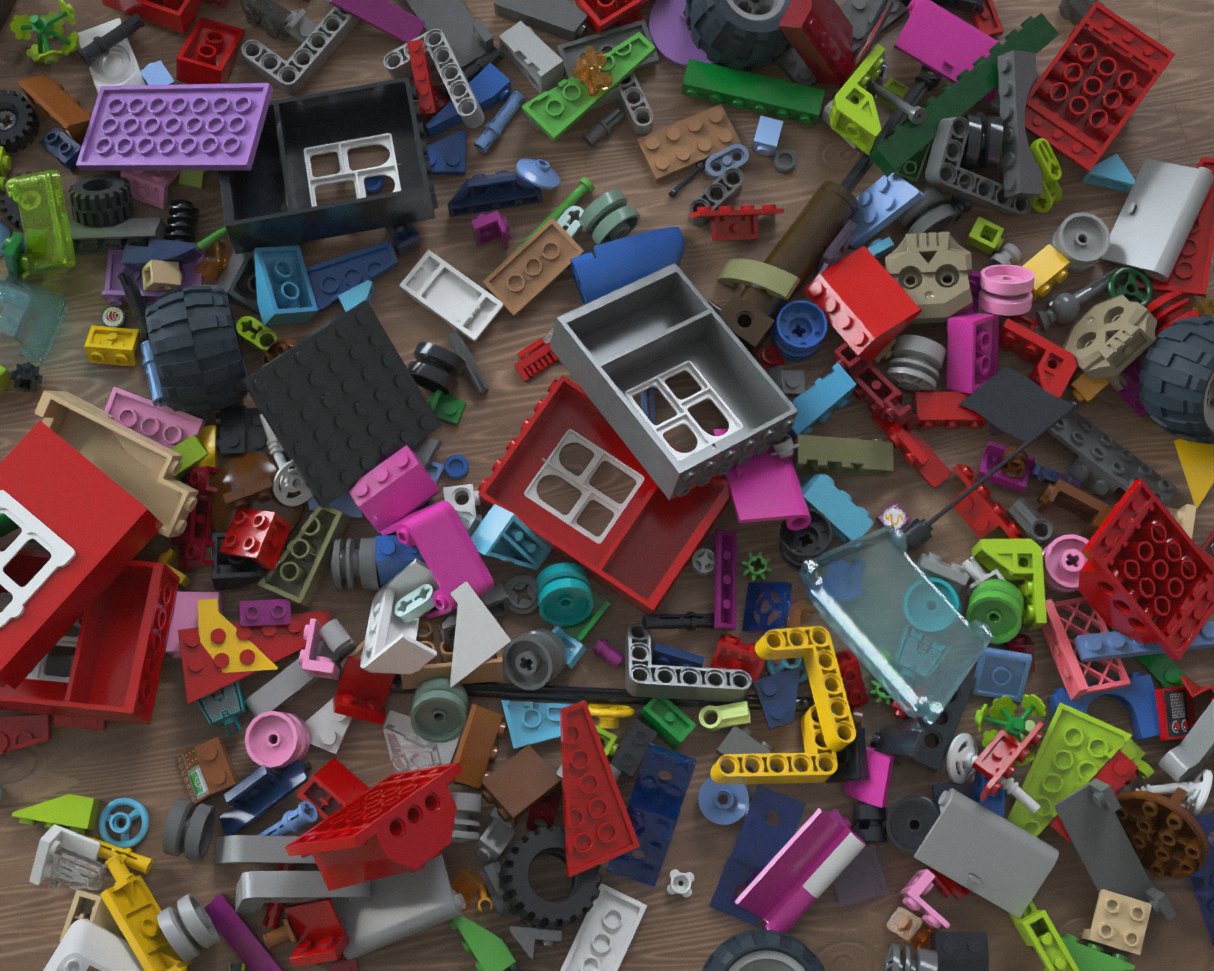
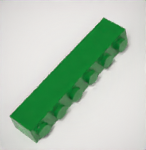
M689 59L681 94H685L692 99H706L713 104H728L735 109L745 108L753 110L761 115H775L782 120L792 119L804 125H817L825 90Z

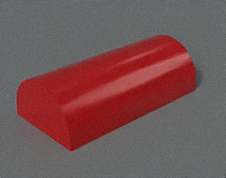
M575 0L577 8L588 15V26L595 33H601L652 0Z

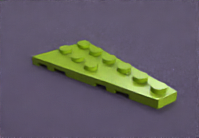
M1060 702L1021 788L1040 805V808L1035 813H1032L1024 804L1016 799L1007 820L1037 837L1058 815L1054 804L1086 785L1133 735Z

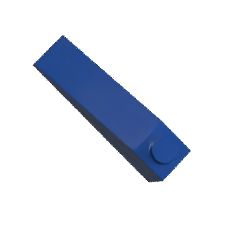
M491 63L469 83L483 112L495 107L500 101L504 102L511 94V81ZM452 100L425 125L429 138L464 122Z

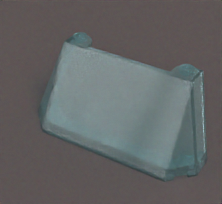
M892 524L804 561L799 571L801 582L808 585L810 593L807 594V598L812 607L907 716L912 718L920 716L923 717L924 722L932 725L935 723L994 637L988 625L977 620L972 621L970 624L908 557L905 553L907 549L906 537L902 531L897 530Z

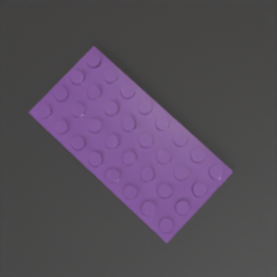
M270 83L101 86L76 166L81 171L251 170L273 87Z

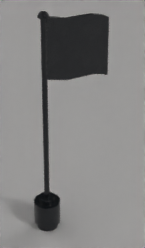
M1006 367L1000 370L962 401L959 406L978 413L1002 432L1025 443L928 522L925 519L920 521L918 518L913 520L899 532L900 535L896 537V540L907 553L912 550L916 551L933 537L930 532L933 530L931 525L1073 409L1077 410L1079 408L1078 402L1072 401L1069 403L1048 393L1015 370Z

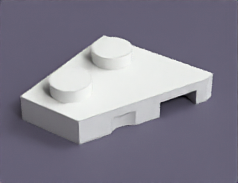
M333 698L311 716L305 724L309 728L311 745L337 755L353 717L334 713Z

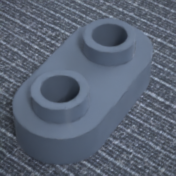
M733 144L710 156L705 163L706 175L716 180L729 168L742 169L746 166L749 159L747 148L741 144ZM738 156L741 160L735 161L733 157ZM719 167L720 171L716 172L712 168Z

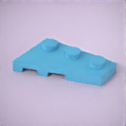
M501 700L514 750L526 747L528 744L534 745L561 737L560 709L573 704Z

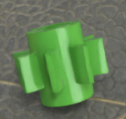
M759 552L758 556L754 557L751 553H748L749 562L742 561L741 566L746 567L743 576L749 575L751 583L757 578L764 582L766 579L764 572H772V569L767 567L771 559L761 557L762 552ZM755 562L759 563V568H761L758 572L754 571L753 565Z
M880 674L878 678L879 683L874 680L870 682L874 689L868 694L875 696V704L884 701L885 705L889 706L890 697L894 700L899 698L895 691L900 688V685H895L892 682L894 676L884 679L883 674ZM882 686L890 690L886 695L884 692L879 691Z

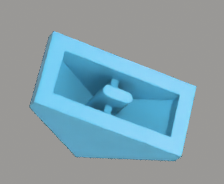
M1115 154L1093 166L1090 172L1085 174L1082 182L1128 194L1135 184V179L1118 154Z
M367 280L338 295L345 312L364 300H367L369 304L371 303L375 291L373 282Z

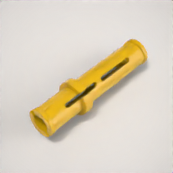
M80 834L101 843L98 855L100 858L108 860L120 854L126 867L146 875L153 866L154 860L152 858L134 853L131 848L123 849L85 834Z

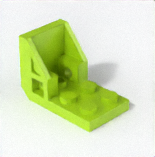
M879 44L875 46L835 95L829 114L831 129L867 155H870L874 150L873 145L878 141L882 130L873 95L866 91L867 83L870 80L872 82L876 80L881 73L880 68L885 61L883 55L886 49Z
M981 539L971 549L972 557L975 556L977 562L990 573L998 569L1007 582H1022L1019 590L1024 598L1022 624H1025V631H1035L1046 624L1042 548L1032 539Z

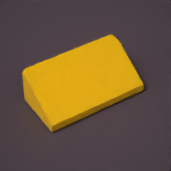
M217 425L203 427L199 439L210 454L193 469L203 466L218 468L219 451L216 450L215 446L216 436H219Z

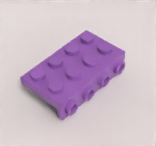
M108 249L105 290H102L101 296L108 304L120 306L122 303L129 302L118 279V274L125 271L127 275L128 269L121 263L124 250ZM204 252L202 257L179 266V271L182 272V283L177 289L195 286V284L203 285L206 257ZM133 271L145 306L146 303L155 302L159 296L168 293L144 291L142 271Z

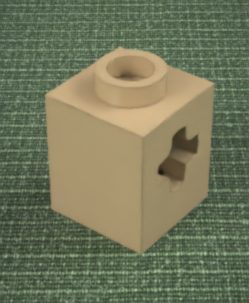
M150 260L142 268L144 291L170 292L177 289L182 283V272L179 271V262Z

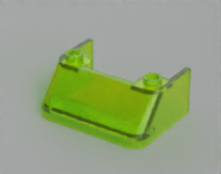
M45 170L12 177L5 184V188L9 197H13L14 201L18 202L27 249L24 255L21 256L22 269L26 270L22 274V278L31 279L62 275L75 266V253L58 170Z

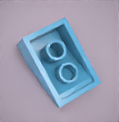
M300 246L255 248L257 305L263 326L307 323L318 312Z

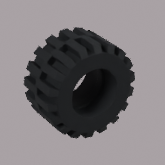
M97 175L79 180L68 189L73 218L82 225H112L128 219L134 213L130 184L125 178L113 175Z

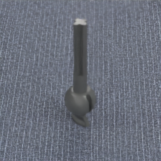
M1118 266L1074 294L1066 292L1054 294L1048 300L1046 305L1047 311H1036V322L1042 332L1047 333L1053 322L1061 325L1072 323L1079 315L1080 306L1106 291L1111 274L1115 270L1127 266ZM1128 274L1119 276L1115 285L1127 278Z

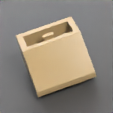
M76 890L59 941H62L70 926L80 919L89 920L123 938L122 931L100 894L87 890Z

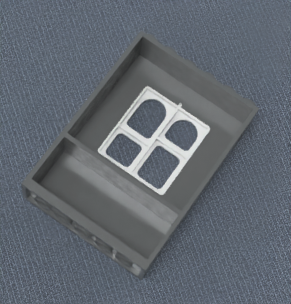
M675 263L556 319L550 343L551 350L669 500L677 496H685L697 485L699 487L704 486L712 477L726 474L731 467L737 464L738 466L743 465L750 457L756 454L762 455L774 443L780 444L788 438V432L795 423L794 419L798 410ZM682 371H687L701 387V391L683 400H679L665 384V380ZM650 387H656L677 415L659 425H654L633 400V396ZM706 399L711 400L729 423L728 432L721 436L707 434L690 415L688 408ZM684 424L695 435L697 447L692 452L680 453L667 443L663 438V434Z

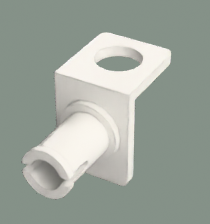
M975 556L970 557L971 561L967 559L961 565L966 568V572L974 581L968 587L967 594L969 596L974 587L982 581L989 579L1005 580L998 569L991 573H985Z

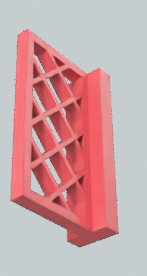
M1084 597L1053 602L1052 599L1045 600L1047 623L1041 626V629L1070 700H1078L1083 695L1128 687L1131 682L1120 658L1109 659V661H1097L1106 666L1101 674L1090 668L1092 661L1087 662L1085 665L1078 661L1075 656L1077 648L1075 642L1068 638L1066 634L1067 629L1079 635L1090 634L1087 630L1091 624L1098 628L1100 633L1109 632L1104 620L1090 604L1089 607L1092 612L1090 616L1077 610L1079 605L1087 604L1088 601ZM1063 608L1070 612L1071 615L1068 621L1060 617L1056 609ZM1074 615L1087 622L1084 629L1071 623ZM1111 669L1118 673L1120 681H1113L1106 677L1108 670ZM1086 673L1099 680L1098 684L1088 687L1085 680Z

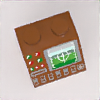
M220 737L196 745L175 758L189 798L194 802V805L224 794L240 783L224 739Z

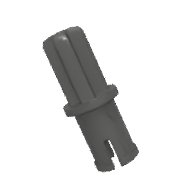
M614 108L602 120L598 119L596 121L597 124L582 136L584 141L590 147H593L601 138L611 133L610 130L624 119L623 112L619 108Z

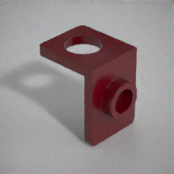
M562 792L555 796L550 793L530 808L526 826L527 830L535 831L537 828H541L534 823V819L544 820L547 823V826H545L547 829L553 826Z

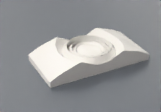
M117 18L79 32L78 41L80 47L84 48L93 42L94 37H102L122 23L121 19ZM128 37L109 49L110 52L107 56L102 55L92 62L93 65L89 67L98 94L101 86L146 85Z
M429 249L399 285L405 293L422 307L436 314L454 330L460 331L462 335L476 342L504 307V303Z

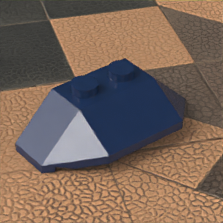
M502 170L493 175L477 174L472 178H467L447 204L449 216L455 217L542 203V191L515 171Z

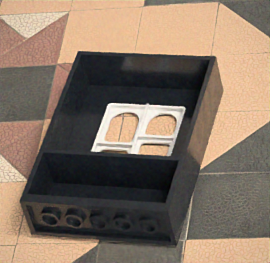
M409 77L270 101L251 170H219L225 227L236 255L254 252L255 248L281 247L436 219L434 209L438 208L424 127L422 119H420L419 101H415L418 100L416 86L410 85ZM382 145L389 150L390 157L381 166L352 171L349 167L347 152L350 149ZM332 152L337 153L340 165V172L338 174L314 177L312 175L310 161L312 156ZM385 175L394 180L395 189L392 193L366 197L364 186L366 178ZM345 181L354 182L357 199L317 206L316 187Z

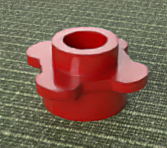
M773 345L767 346L763 350L760 349L756 353V357L760 359L761 367L764 370L775 366H782L784 363L779 349Z

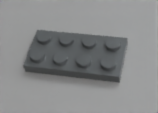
M645 19L557 45L559 57L563 60L567 79L577 74V71L581 68H586L593 64L597 58L605 53H609L613 48L638 32L653 44ZM656 49L634 71L659 64Z

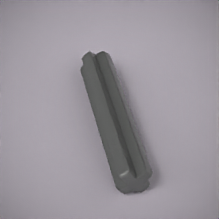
M455 330L449 333L448 339L455 353L467 364L465 372L477 395L486 394L489 391V387L460 331Z

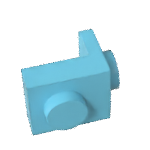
M890 237L884 240L879 238L873 241L867 249L878 260L891 253L894 243Z
M556 626L552 632L563 641L567 651L566 665L572 669L587 648L566 634L559 626Z

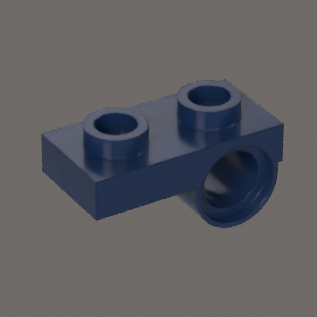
M55 127L39 143L72 173L78 168L76 163L81 146Z

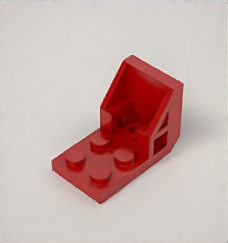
M1007 319L999 330V347L1005 351L1016 353L1021 360L1027 363H1034L1035 365L1028 378L1048 393L1060 398L1077 368L1073 354L1010 319Z

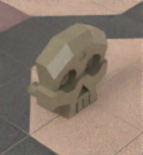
M950 232L905 234V238L900 245L885 257L886 270L923 310L911 322L912 324L947 323L948 318L960 315L973 307L968 277L972 276L971 252L961 247L950 235ZM949 277L952 281L944 283L943 279ZM909 279L915 281L913 285H908L906 282Z
M1122 294L1094 305L1070 328L1062 348L1073 354L1077 367L1092 381L1103 378L1107 379L1113 389L1119 391L1123 389L1119 383L1120 381L1125 387L1128 383V380L1121 372L1145 349L1149 350L1155 341L1157 320L1144 306L1138 302H1129Z

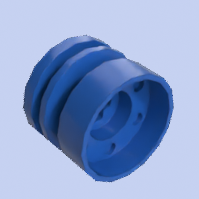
M803 300L790 302L781 309L772 330V344L779 349L781 357L789 361L802 362L810 359L817 353L827 331V319L824 312L816 304Z

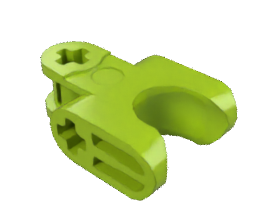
M1044 138L1033 141L1030 150L1042 171L1043 195L1030 199L1031 206L1036 211L1045 213L1062 198L1061 187L1056 181L1061 178L1062 170L1049 142ZM1001 155V157H1000V164H1001V166H1002V168H1003V162H1002V158H1003V157H1002V155Z

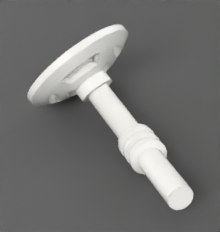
M261 414L260 419L268 440L266 444L270 451L269 453L274 457L279 467L273 482L274 495L281 503L287 506L300 505L310 499L312 494L296 468L290 469L293 463L286 461L283 455V447ZM279 479H280V487H281V490H280V491H279V487H278ZM298 490L301 492V495L297 497L287 498L288 492H296Z
M961 733L956 736L948 751V775L957 784L966 783L975 770L972 768V765L978 758V749L975 739L970 734ZM966 742V747L958 752L960 746ZM956 762H957L958 771L960 772L959 775H958L957 769H956ZM1014 778L1002 779L1000 782L1003 786L1002 789H1007L1008 795L1012 794L1032 813H1035L1040 808V805L1018 786V782L1014 783Z
M1204 769L1192 782L1187 781V783L1180 782L1154 786L1147 784V788L1142 786L1141 790L1136 788L1135 791H1147L1165 795L1173 794L1180 787L1187 791L1186 803L1188 805L1186 810L1193 817H1196L1207 801L1213 775L1211 770Z

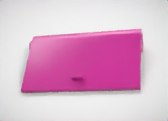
M911 0L907 8L910 10V17L894 48L955 84L958 81L956 77L966 68L970 72L974 68L972 64L982 55L987 58L990 55L988 51L999 41L930 0ZM999 85L981 100L990 104Z
M729 428L713 429V435H724L728 432ZM772 445L762 455L756 454L750 457L746 463L741 466L737 464L731 467L725 474L739 523L785 519L787 527L791 530L804 529L811 523V517L791 455L780 458L779 454L772 456L771 452L775 451Z

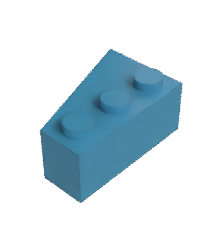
M838 362L832 367L831 373L823 379H817L813 387L804 394L801 393L791 402L798 410L794 419L795 423L788 432L794 441L798 434L810 435L814 431L813 426L819 422L824 424L833 416L831 414L832 411L836 408L841 410L851 402L849 398L857 384Z

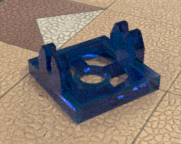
M748 583L742 631L764 635L772 629L787 628L792 583ZM771 593L779 594L780 602L774 603L771 599ZM765 600H768L769 609L767 612L762 613L761 605ZM754 611H757L760 615L759 623L756 621ZM773 611H778L777 619L770 625H767L768 616Z

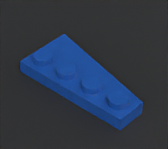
M391 240L306 267L318 312L315 315L339 301L338 295L367 280L373 281L398 266Z

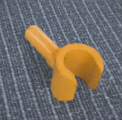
M477 875L480 889L478 909L482 912L481 902L487 900L490 902V909L492 910L493 902L487 894L485 882L481 875Z

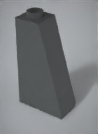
M567 0L494 1L495 14L517 23L521 21L526 26L568 41L577 40L579 36L583 37L589 28L588 15Z

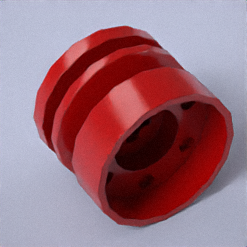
M1182 288L1163 294L1152 301L1146 308L1157 320L1156 326L1160 328L1155 332L1156 337L1165 328L1170 327L1174 321L1181 318L1187 319L1200 316L1196 309L1188 312L1183 311L1191 302L1189 298L1177 302L1185 295Z

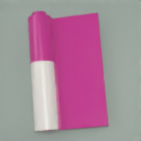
M818 808L735 902L737 905L763 918L767 923L765 925L767 930L786 934L866 844L850 828Z

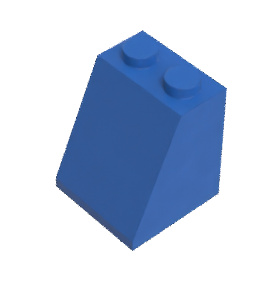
M397 535L375 536L376 564L381 587L416 558L426 563L416 545L409 547L402 544L398 540Z

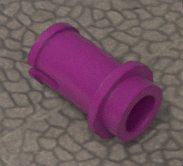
M600 639L592 651L595 652L596 657L599 655L616 669L625 655H622L609 645L607 639L605 641Z

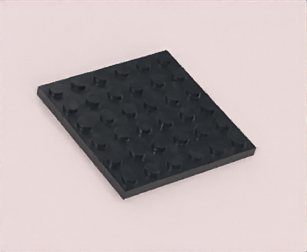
M367 300L357 304L241 380L316 502L322 508L353 488L360 478L406 445L409 448L441 427Z

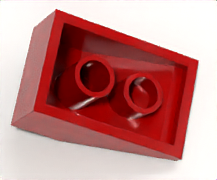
M201 17L176 57V80L187 84H226L240 49L245 30Z

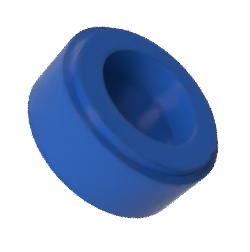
M383 176L366 178L364 180L365 192L370 195L381 192L384 187Z
M452 455L445 461L444 469L449 478L461 480L467 476L469 464L465 457Z

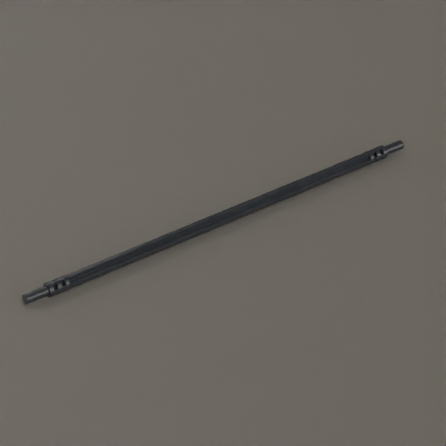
M394 678L390 688L391 693L414 694L417 689L402 690V680L400 678ZM483 682L460 684L464 687L467 695L472 697L559 701L586 700V702L645 705L652 699V697L632 696L626 689L545 685L536 690H524L508 683ZM747 695L743 700L748 702L749 709L761 710L756 695ZM797 697L795 712H807L810 707L815 705L814 698ZM667 698L675 706L715 707L738 703Z

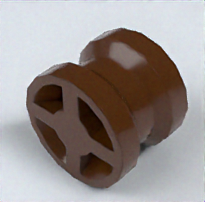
M1017 447L1006 449L1003 454V460L1013 453ZM1024 450L1000 469L1001 472L1010 478L1023 476L1028 459L1027 453Z

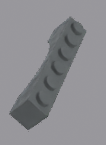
M1013 50L998 56L1000 116L1003 121L1002 162L1004 198L1027 200L1043 195L1042 171L1032 155L1025 130L1026 100L1031 85L1037 77L1036 53Z

